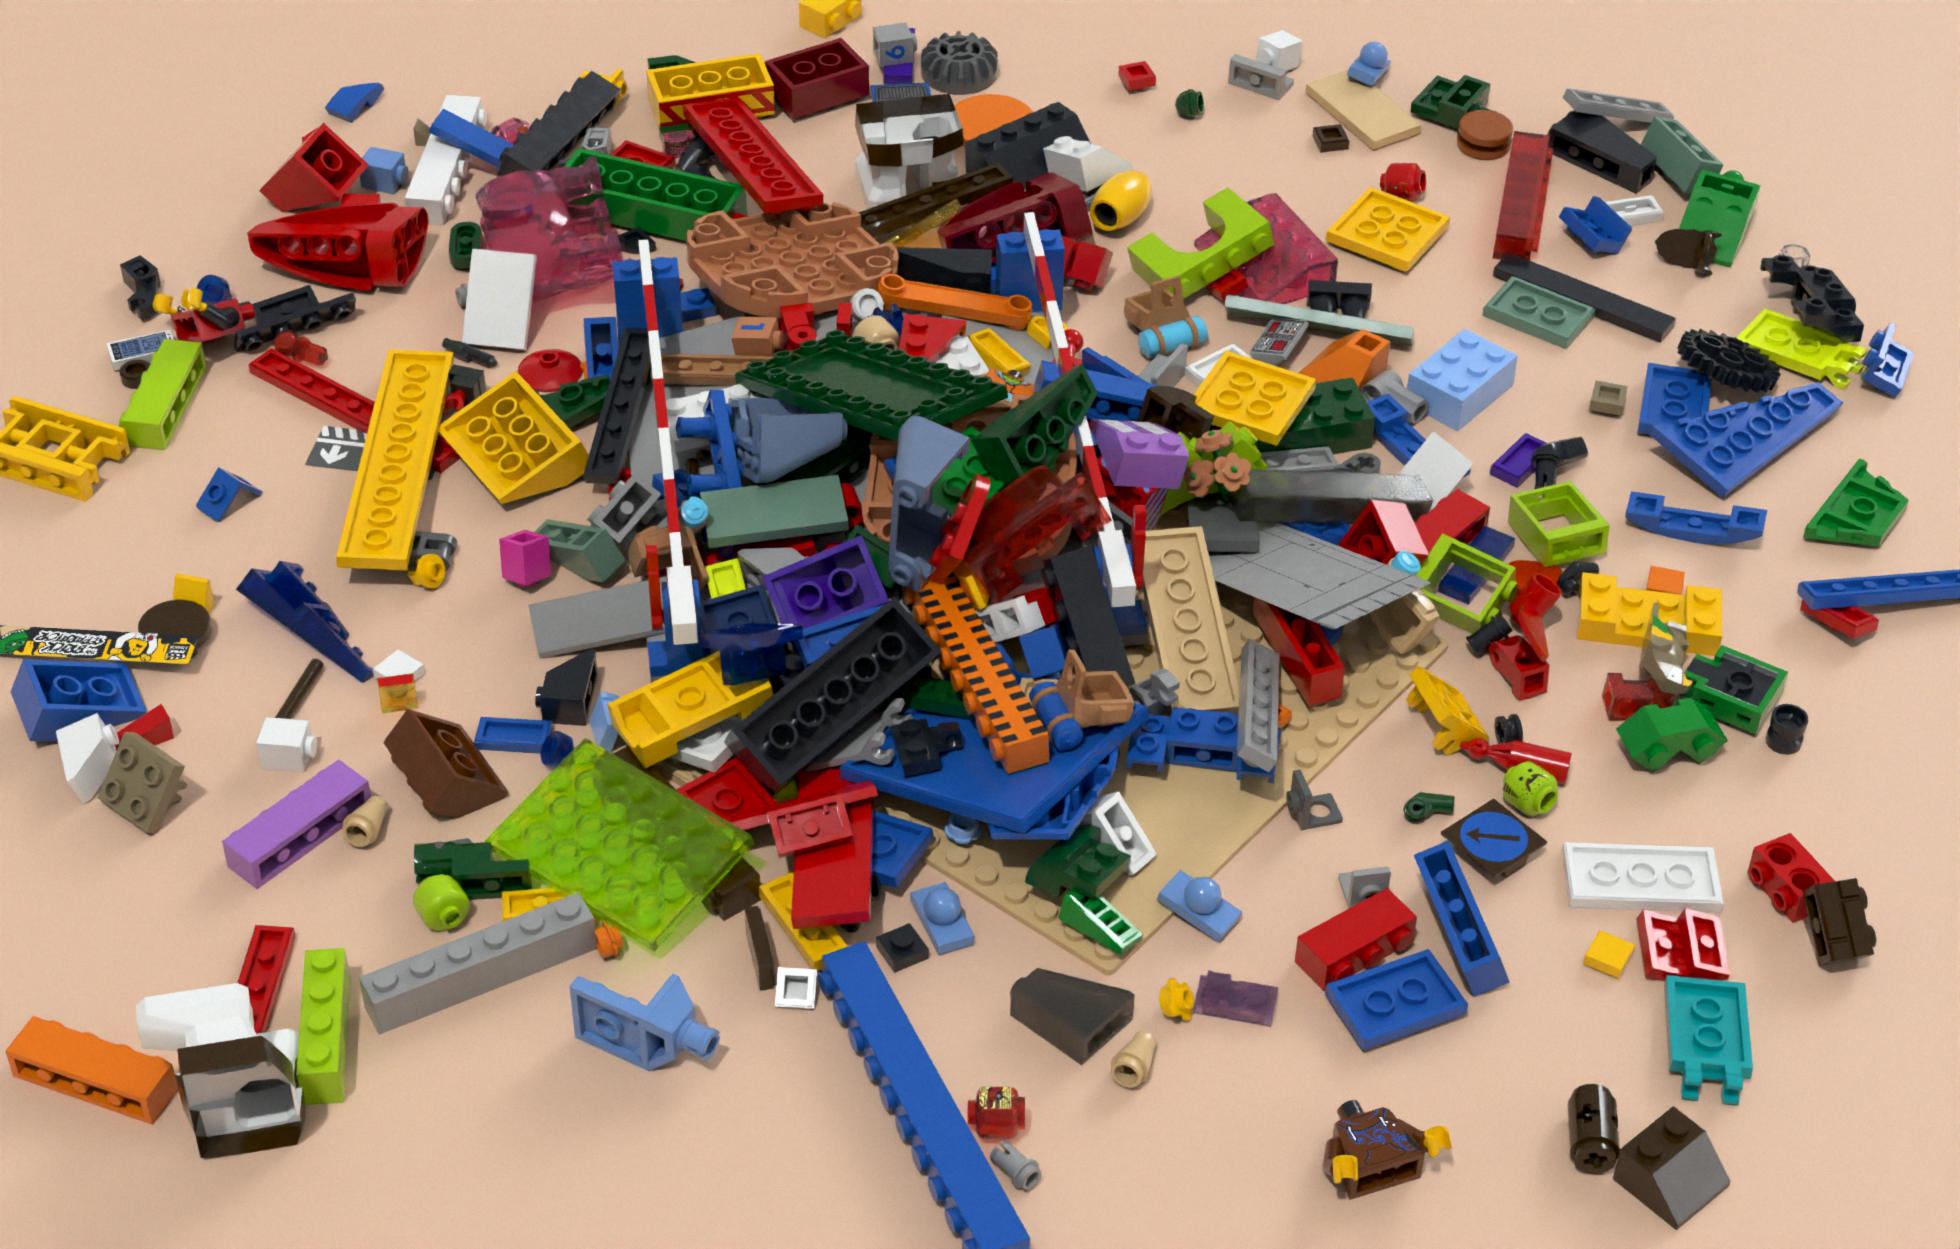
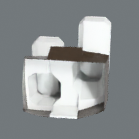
M950 94L856 104L855 128L863 152L855 159V174L867 209L906 196L907 165H913L918 183L924 189L931 187L932 182L939 183L958 177V169L953 153L955 149L964 145L963 127Z
M234 983L144 997L136 1005L137 1029L142 1049L178 1051L179 1073L175 1074L183 1110L196 1136L200 1158L250 1153L297 1145L306 1113L303 1088H298L296 1076L299 1033L290 1029L256 1034L248 987Z

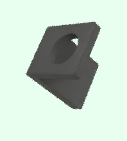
M1301 769L1294 770L1291 791H1287L1286 801L1288 809L1294 814L1300 830L1342 823L1343 817L1332 794L1312 796ZM1314 805H1323L1330 810V814L1325 817H1316L1310 813V810Z

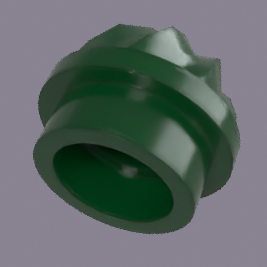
M1188 89L1180 93L1175 102V107L1180 115L1195 118L1196 115L1203 114L1204 99L1201 91L1195 92L1193 89Z

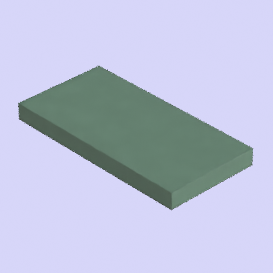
M839 475L700 492L701 500L708 506V520L705 528L709 548L849 530Z

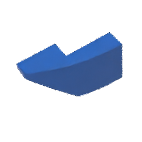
M378 82L342 87L331 98L325 109L329 115L352 123L364 105L372 108L383 92L384 87Z

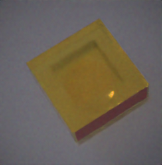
M413 673L377 678L382 713L418 709Z

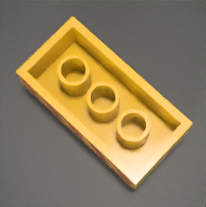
M760 53L646 70L648 101L659 127L689 123L683 116V104L740 98L756 118L775 114L774 84Z

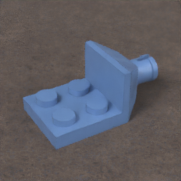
M673 973L647 1006L641 1004L635 998L625 997L609 990L599 982H591L580 976L569 986L575 1038L642 1069L651 1071L676 1059L682 1050L691 1052L707 1061L713 1056L720 1041V1036L718 1035L720 1032L714 1028H708L699 1024L695 1020L694 1005L680 977Z

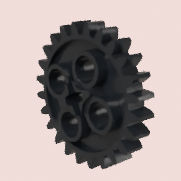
M1691 329L1690 332L1685 331L1677 347L1679 349L1677 353L1682 355V360L1688 361V366L1698 368L1696 372L1706 373L1708 379H1714L1722 385H1730L1733 389L1741 387L1745 392L1751 389L1756 393H1759L1760 390L1767 393L1768 390H1773L1781 375L1779 372L1780 368L1775 366L1776 362L1768 360L1769 355L1760 354V349L1751 348L1749 343H1744L1736 337H1729L1725 333L1718 335L1713 330L1707 333L1703 329H1699V331Z

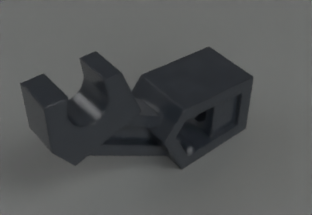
M139 255L120 264L123 282L134 292L127 299L129 310L132 312L137 310L138 318L144 320L157 313L153 309L155 294H158V288L161 286L158 268Z

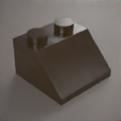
M1674 1106L1620 1149L1613 1175L1615 1182L1675 1230H1678L1728 1188L1731 1182L1706 1131Z

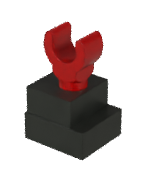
M453 364L448 373L452 394L445 398L442 415L445 416L453 408H456L457 412L460 411L464 406H467L487 391L484 370Z

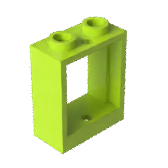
M1571 481L1510 495L1508 523L1544 567L1606 553L1610 525ZM1565 515L1573 525L1546 531L1538 521Z
M1443 533L1416 575L1431 582L1419 589L1425 593L1436 607L1435 609L1440 615L1439 618L1472 634L1489 623L1492 615L1494 617L1500 615L1504 603L1513 600L1519 587V583L1516 581L1515 567ZM1451 563L1498 584V587L1479 616L1432 593Z

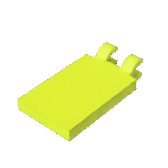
M1765 308L1736 337L1744 343H1749V347L1760 349V354L1769 355L1768 360L1775 361L1777 365L1818 380H1822L1824 376H1827L1832 384L1840 389H1845L1851 382V379L1842 376V374L1848 375L1850 371L1859 373L1865 367L1862 362L1855 359V357L1862 359L1867 354V349L1864 347L1850 345V342H1842L1830 331L1822 328H1813L1812 326H1803L1802 321Z

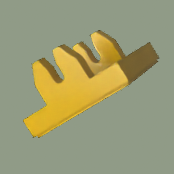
M1417 667L1409 674L1416 686L1410 691L1406 699L1408 705L1412 708L1415 706L1420 713L1431 709L1439 724L1444 726L1436 734L1432 742L1438 751L1442 749L1445 755L1448 756L1461 749V742L1471 741L1474 738H1482L1487 742L1490 740L1489 735L1460 690L1422 667Z

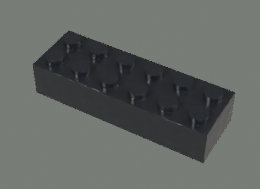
M893 597L733 727L724 743L766 791L774 797L821 756L908 686L915 678L932 666L943 651L897 599Z

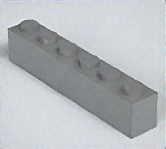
M576 893L359 977L364 1008L380 1035L597 949V940L594 934V917L580 894Z

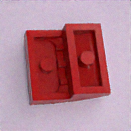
M1684 908L1678 918L1644 909L1636 918L1645 977L1665 981L1666 975L1720 981L1729 978L1730 971L1719 916Z

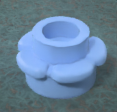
M952 813L949 816L948 825L945 826L946 836L950 839L952 838L958 844H968L972 840L978 839L982 832L978 820Z

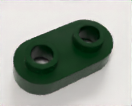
M461 222L451 228L449 258L450 263L454 267L462 270L470 269L472 249H482V230L477 223Z

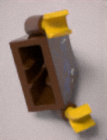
M1350 1100L1338 1108L1337 1114L1341 1120L1334 1124L1333 1137L1326 1142L1322 1166L1324 1172L1333 1177L1335 1184L1341 1183V1180L1343 1181L1347 1196L1351 1200L1421 1178L1425 1152H1428L1430 1157H1435L1439 1154V1148L1451 1149L1453 1147L1449 1130L1445 1126H1434L1426 1131H1420L1405 1121L1397 1119L1387 1108L1382 1107L1364 1112L1357 1100Z

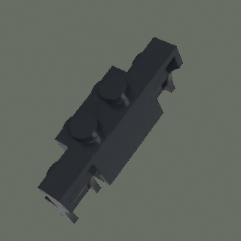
M1786 255L1762 258L1760 269L1770 273V283H1784L1793 286L1791 300L1794 303L1793 313L1803 316V326L1826 329L1835 334L1842 342H1861L1864 324L1855 314L1856 300L1832 270L1812 265H1804L1800 268L1792 257Z

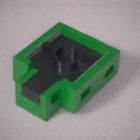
M1721 645L1714 656V660L1696 654L1684 672L1687 680L1693 681L1688 692L1678 695L1685 698L1691 697L1708 709L1714 718L1757 734L1783 693L1788 671Z

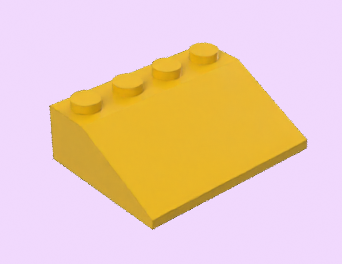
M517 371L507 376L441 423L438 429V433L501 504L569 485L584 474L589 457L580 439Z

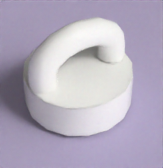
M861 289L853 294L850 303H852V314L861 321L873 315L879 316L883 310V299L874 289Z

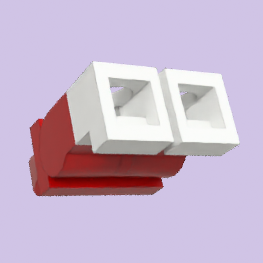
M1046 587L1014 596L1013 599L975 610L994 642L1024 635L1057 621L1052 609V603L1056 601L1052 589H1047Z

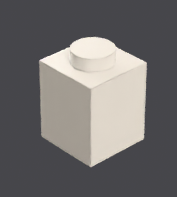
M1283 30L1259 38L1256 61L1285 71L1299 67L1303 40Z
M266 717L256 742L261 769L305 772L309 758H314L317 750V738L312 736L308 720Z

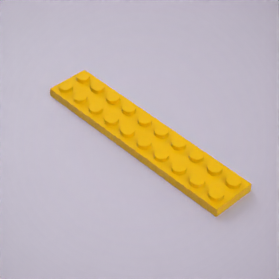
M388 349L336 555L337 567L386 570L408 569L438 429L449 387L448 373L454 364L453 352Z

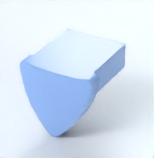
M608 692L600 693L590 717V725L597 751L603 752L612 751L619 734L611 724L607 703L620 698V696Z

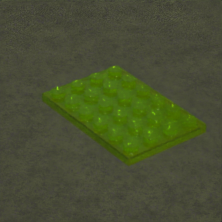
M586 738L485 840V842H491L492 851L505 860L529 859L531 876L565 897L579 893L592 914L612 926L616 925L621 932L654 952L754 845L752 836Z

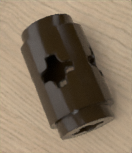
M1585 1084L1577 1087L1568 1100L1570 1155L1577 1167L1584 1172L1603 1173L1614 1167L1620 1151L1619 1132H1617V1102L1609 1089L1603 1085Z

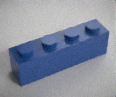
M1041 361L1034 383V394L1060 377L1057 363ZM1086 370L1098 392L1086 414V418L1137 422L1147 389L1160 385Z
M1446 841L1414 854L1416 863L1473 996L1475 997L1510 983L1501 958L1450 842Z

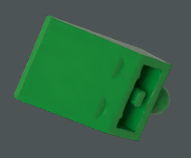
M1702 169L1693 188L1679 229L1713 230L1721 233L1722 236L1714 240L1717 251L1715 259L1711 263L1731 268L1755 213L1761 185L1744 181L1743 175L1736 170H1730L1721 175Z

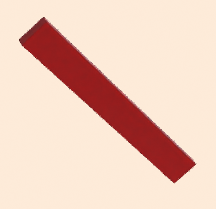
M272 348L248 364L250 373L367 434L375 404L374 401ZM438 435L430 468L442 473L457 462L460 457L444 438Z

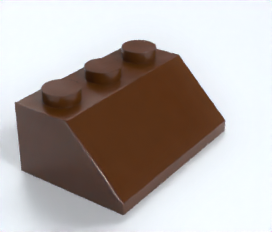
M407 709L383 742L392 755V762L401 768L406 775L407 784L423 800V807L435 816L445 815L458 819L505 798L509 793L460 724Z

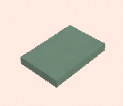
M1512 276L1483 307L1482 316L1567 349L1594 319L1596 309Z

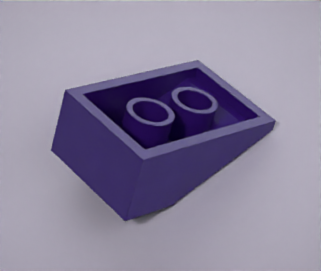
M862 535L762 576L789 643L794 642L793 635L796 631L876 607L889 601Z

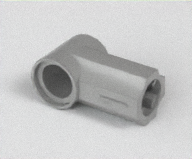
M1385 370L1361 388V393L1366 402L1387 393L1390 394L1408 411L1407 421L1413 425L1421 422L1423 416L1428 411L1429 402L1405 388L1400 376L1392 370Z

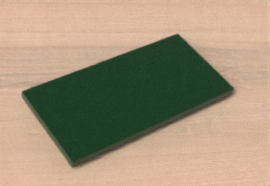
M843 330L830 331L826 333V338L818 341H804L800 343V348L792 351L776 352L773 354V358L767 361L750 362L747 364L746 369L735 374L736 385L741 384L749 390L818 414L839 412L843 414V419L846 420L847 424L897 442L900 427L911 416H920L937 424L944 425L1008 398L1007 386L993 382L991 377L974 376L970 374L969 370L952 369L948 367L947 363L927 361L925 356H912L906 354V351L902 349L893 350L887 348L884 343H871L865 341V338L861 336L852 337L846 335Z

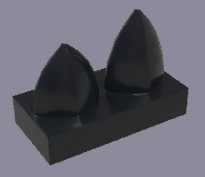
M1309 280L1306 306H1310L1313 310L1333 313L1336 308H1341L1343 315L1365 318L1370 306L1372 283Z

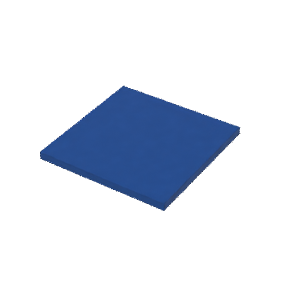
M1017 671L1020 682L1021 678H1032L1030 674ZM950 674L946 676L943 680L951 681ZM1134 703L1132 715L1127 722L1101 727L1097 725L1082 728L1083 738L1072 749L1060 751L1049 739L1050 762L1010 774L1006 773L1000 761H994L990 752L989 741L987 737L981 738L976 726V720L909 708L901 716L911 714L915 720L926 718L929 728L937 727L939 723L958 722L962 734L963 748L939 753L940 770L905 777L892 740L890 727H887L883 731L887 738L883 745L878 748L881 750L893 748L895 754L891 762L886 765H877L867 760L855 762L848 760L839 768L841 779L854 783L871 781L876 785L877 790L1024 834L1148 718V708L1145 705Z

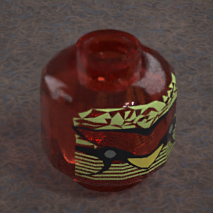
M982 1086L977 1091L976 1100H968L967 1124L976 1125V1133L981 1139H1014L1018 1134V1130H1025V1097H1019L1017 1089L1012 1086Z

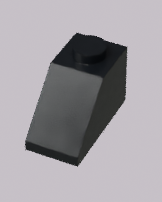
M587 650L546 672L543 687H537L535 705L536 708H541L542 720L552 721L553 724L586 726L598 677L596 650Z

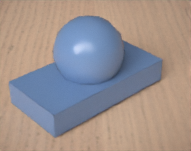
M1380 42L1365 44L1360 51V56L1349 67L1348 77L1366 85L1374 86L1388 70L1391 63L1387 59L1388 52L1385 46Z
M1182 870L1165 885L1157 897V901L1217 942L1223 939L1240 920L1242 915L1241 910L1221 897L1220 886L1213 879L1208 877L1192 878Z
M946 882L910 892V901L938 955L974 945V934L961 911L959 896L949 889Z

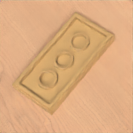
M1348 70L1306 84V93L1372 150L1421 133V124L1376 86H1369L1348 77Z

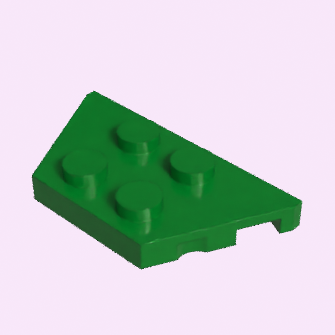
M1859 458L1807 524L1803 537L1879 546L1906 511L1909 500L1899 491L1893 489L1890 483L1882 476L1876 478L1866 470L1868 463Z

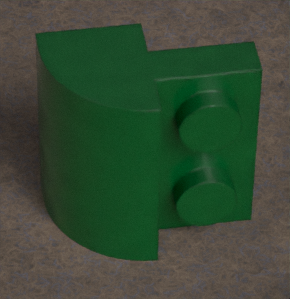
M1091 825L1078 826L1068 840L1056 842L1030 866L1026 874L1025 883L1057 898L1069 888L1095 900L1129 868L1131 855L1118 850L1112 844L1099 842L1101 828Z

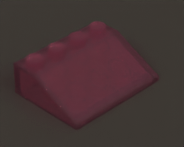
M1277 193L1267 194L1246 202L1270 222L1274 245L1235 268V270L1246 277L1249 286L1237 293L1239 297L1287 304L1307 298L1309 280L1336 281L1338 258ZM1211 228L1194 240V246L1199 251L1205 250L1217 243L1222 236Z

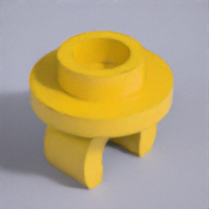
M425 554L420 559H417V570L408 571L407 576L414 585L437 588L444 580L445 565L438 555Z

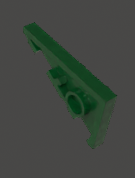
M651 368L649 371L646 385L652 382L650 378ZM606 374L584 379L577 383L561 384L558 392L540 395L538 390L534 391L570 429L602 411L610 378Z

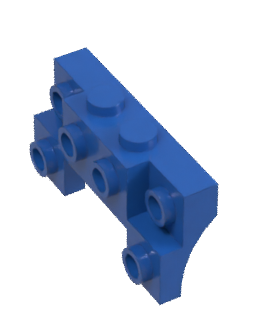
M1173 707L1171 716L1148 714V718L1131 733L1126 768H1132L1133 763L1158 765V771L1163 772L1167 754V764L1237 771V780H1242L1243 775L1268 777V783L1274 784L1277 762L1270 772H1267L1260 767L1255 768L1247 765L1237 756L1239 714ZM1278 728L1277 761L1281 744V728Z

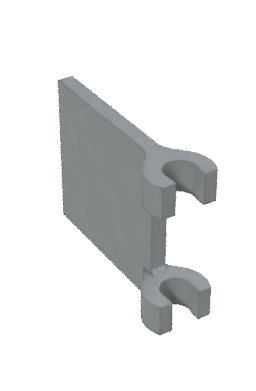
M903 698L891 700L884 711L871 715L804 772L842 765L848 760L854 762L867 760L877 765L890 763L895 754L893 748L881 750L878 747L882 746L887 738L883 733L886 726L890 727L901 724L905 720L913 719L911 714L906 716L897 714V712H901L905 705Z

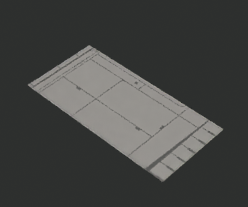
M1257 515L1259 552H1208L1215 581L1330 629H1336L1431 583Z

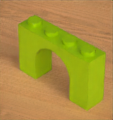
M1227 187L1203 202L1208 225L1222 236L1217 243L1202 251L1185 253L1173 250L1151 232L1127 247L1133 271L1150 286L1153 282L1178 276L1181 279L1182 296L1185 299L1227 274L1232 269L1237 268L1272 247L1274 241L1270 222ZM1165 287V289L1174 293L1172 287Z

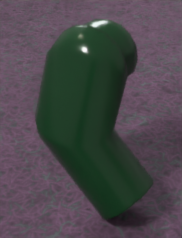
M1419 792L1405 803L1403 808L1404 815L1410 821L1420 822L1433 812L1453 814L1455 797Z

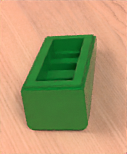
M1073 890L1064 895L1058 919L1121 955L1142 940L1143 933L1101 895L1095 900Z

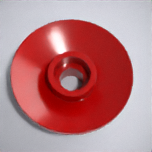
M540 350L531 353L520 362L518 374L533 390L557 392L561 384L578 382L582 376L581 361L577 356L565 350Z

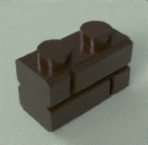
M1857 878L1816 884L1802 890L1820 966L1862 959L1874 955L1873 948L1876 946V933L1873 927L1867 924L1864 910L1867 908L1868 899L1865 890L1859 887Z

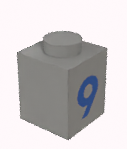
M906 22L873 27V53L880 67L913 62V51L917 50V38L915 33L910 32Z

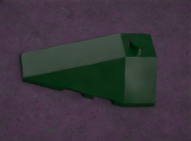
M1078 364L994 420L971 440L986 470L1024 497H1030L1052 477L1056 470L1053 466L1060 453L1066 452L1070 444L1067 441L1076 425H1081L1098 394L1084 365Z

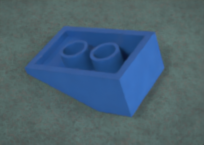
M23 659L10 691L29 741L58 742L57 730L96 713L105 725L111 724L113 727L137 720L147 713L126 663Z

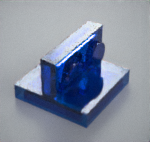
M751 622L699 633L700 648L720 649L723 685L730 686L787 674L784 643L803 639L801 624Z

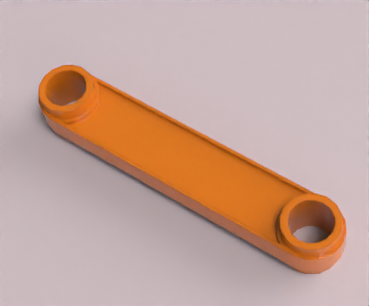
M896 274L882 276L877 287V292L883 299V308L888 310L906 308L1002 324L1014 331L1024 330L1032 314V302L1022 295L1004 297L908 281Z

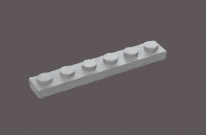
M1249 638L1242 647L1237 756L1251 767H1260L1270 772L1277 762L1280 655Z

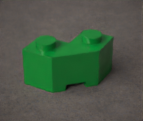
M1691 697L1677 700L1676 706L1660 709L1657 704L1643 706L1616 728L1632 758L1651 772L1665 765L1680 750L1701 763L1706 758L1714 755L1721 746L1728 742L1711 712Z

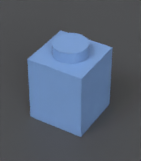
M370 147L362 157L369 166L360 175L361 188L395 194L400 186L407 181L408 167L405 166L404 153Z

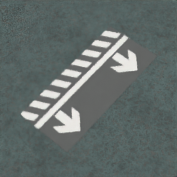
M323 426L305 465L358 471L367 434L356 429ZM430 468L428 480H432L436 470Z

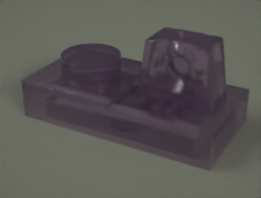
M1208 970L1206 976H1200L1194 1003V1013L1271 1027L1278 987L1240 980L1239 982L1233 981L1231 974Z

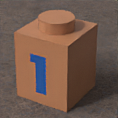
M739 317L731 337L735 355L773 356L779 350L782 351L785 344L784 332L779 330L777 317Z

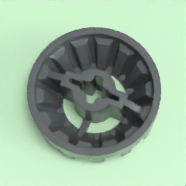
M957 31L955 36L943 33L939 39L934 37L922 50L921 76L925 83H929L931 88L943 93L954 95L977 93L989 88L996 81L998 76V52L986 38L981 37L978 39L973 32L968 36L961 35L960 31Z

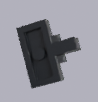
M925 718L920 720L909 719L901 724L890 726L892 740L905 777L940 770L939 753L963 748L962 734L958 722L939 723L937 727L929 728Z

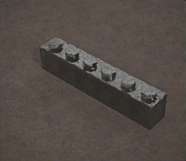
M1251 469L1248 473L1250 477L1249 483L1245 486L1240 485L1237 491H1228L1227 494L1239 521L1257 520V522L1354 524L1373 499L1405 503L1415 524L1422 514L1429 512L1434 501L1420 475Z

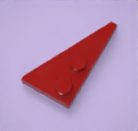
M904 314L899 349L905 350L906 354L912 356H925L927 361L935 363L941 354L946 353L950 349L951 341L957 335L962 337L965 335L967 320L930 317L922 314Z

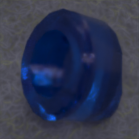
M206 275L197 285V289L203 291L202 303L206 301L214 303L232 299L229 284L223 277Z
M554 731L549 734L543 742L540 751L542 763L553 769H560L562 767L566 769L574 768L578 757L573 746L572 737L560 731Z

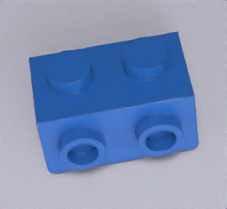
M1596 196L1592 197L1585 210L1564 207L1558 216L1567 225L1566 229L1571 234L1580 237L1585 242L1584 246L1597 254L1601 251L1618 254L1632 231V227L1600 197Z
M1889 323L1884 331L1878 329L1870 340L1868 346L1871 349L1862 362L1866 367L1861 379L1872 384L1879 391L1896 397L1903 388L1914 352L1891 340L1896 325Z

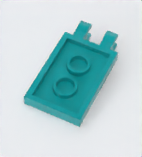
M1666 975L1664 994L1669 1070L1682 1072L1681 1098L1698 1100V1086H1702V1079L1722 1081V1103L1739 1105V1090L1743 1089V1079H1751L1753 1071L1745 983Z

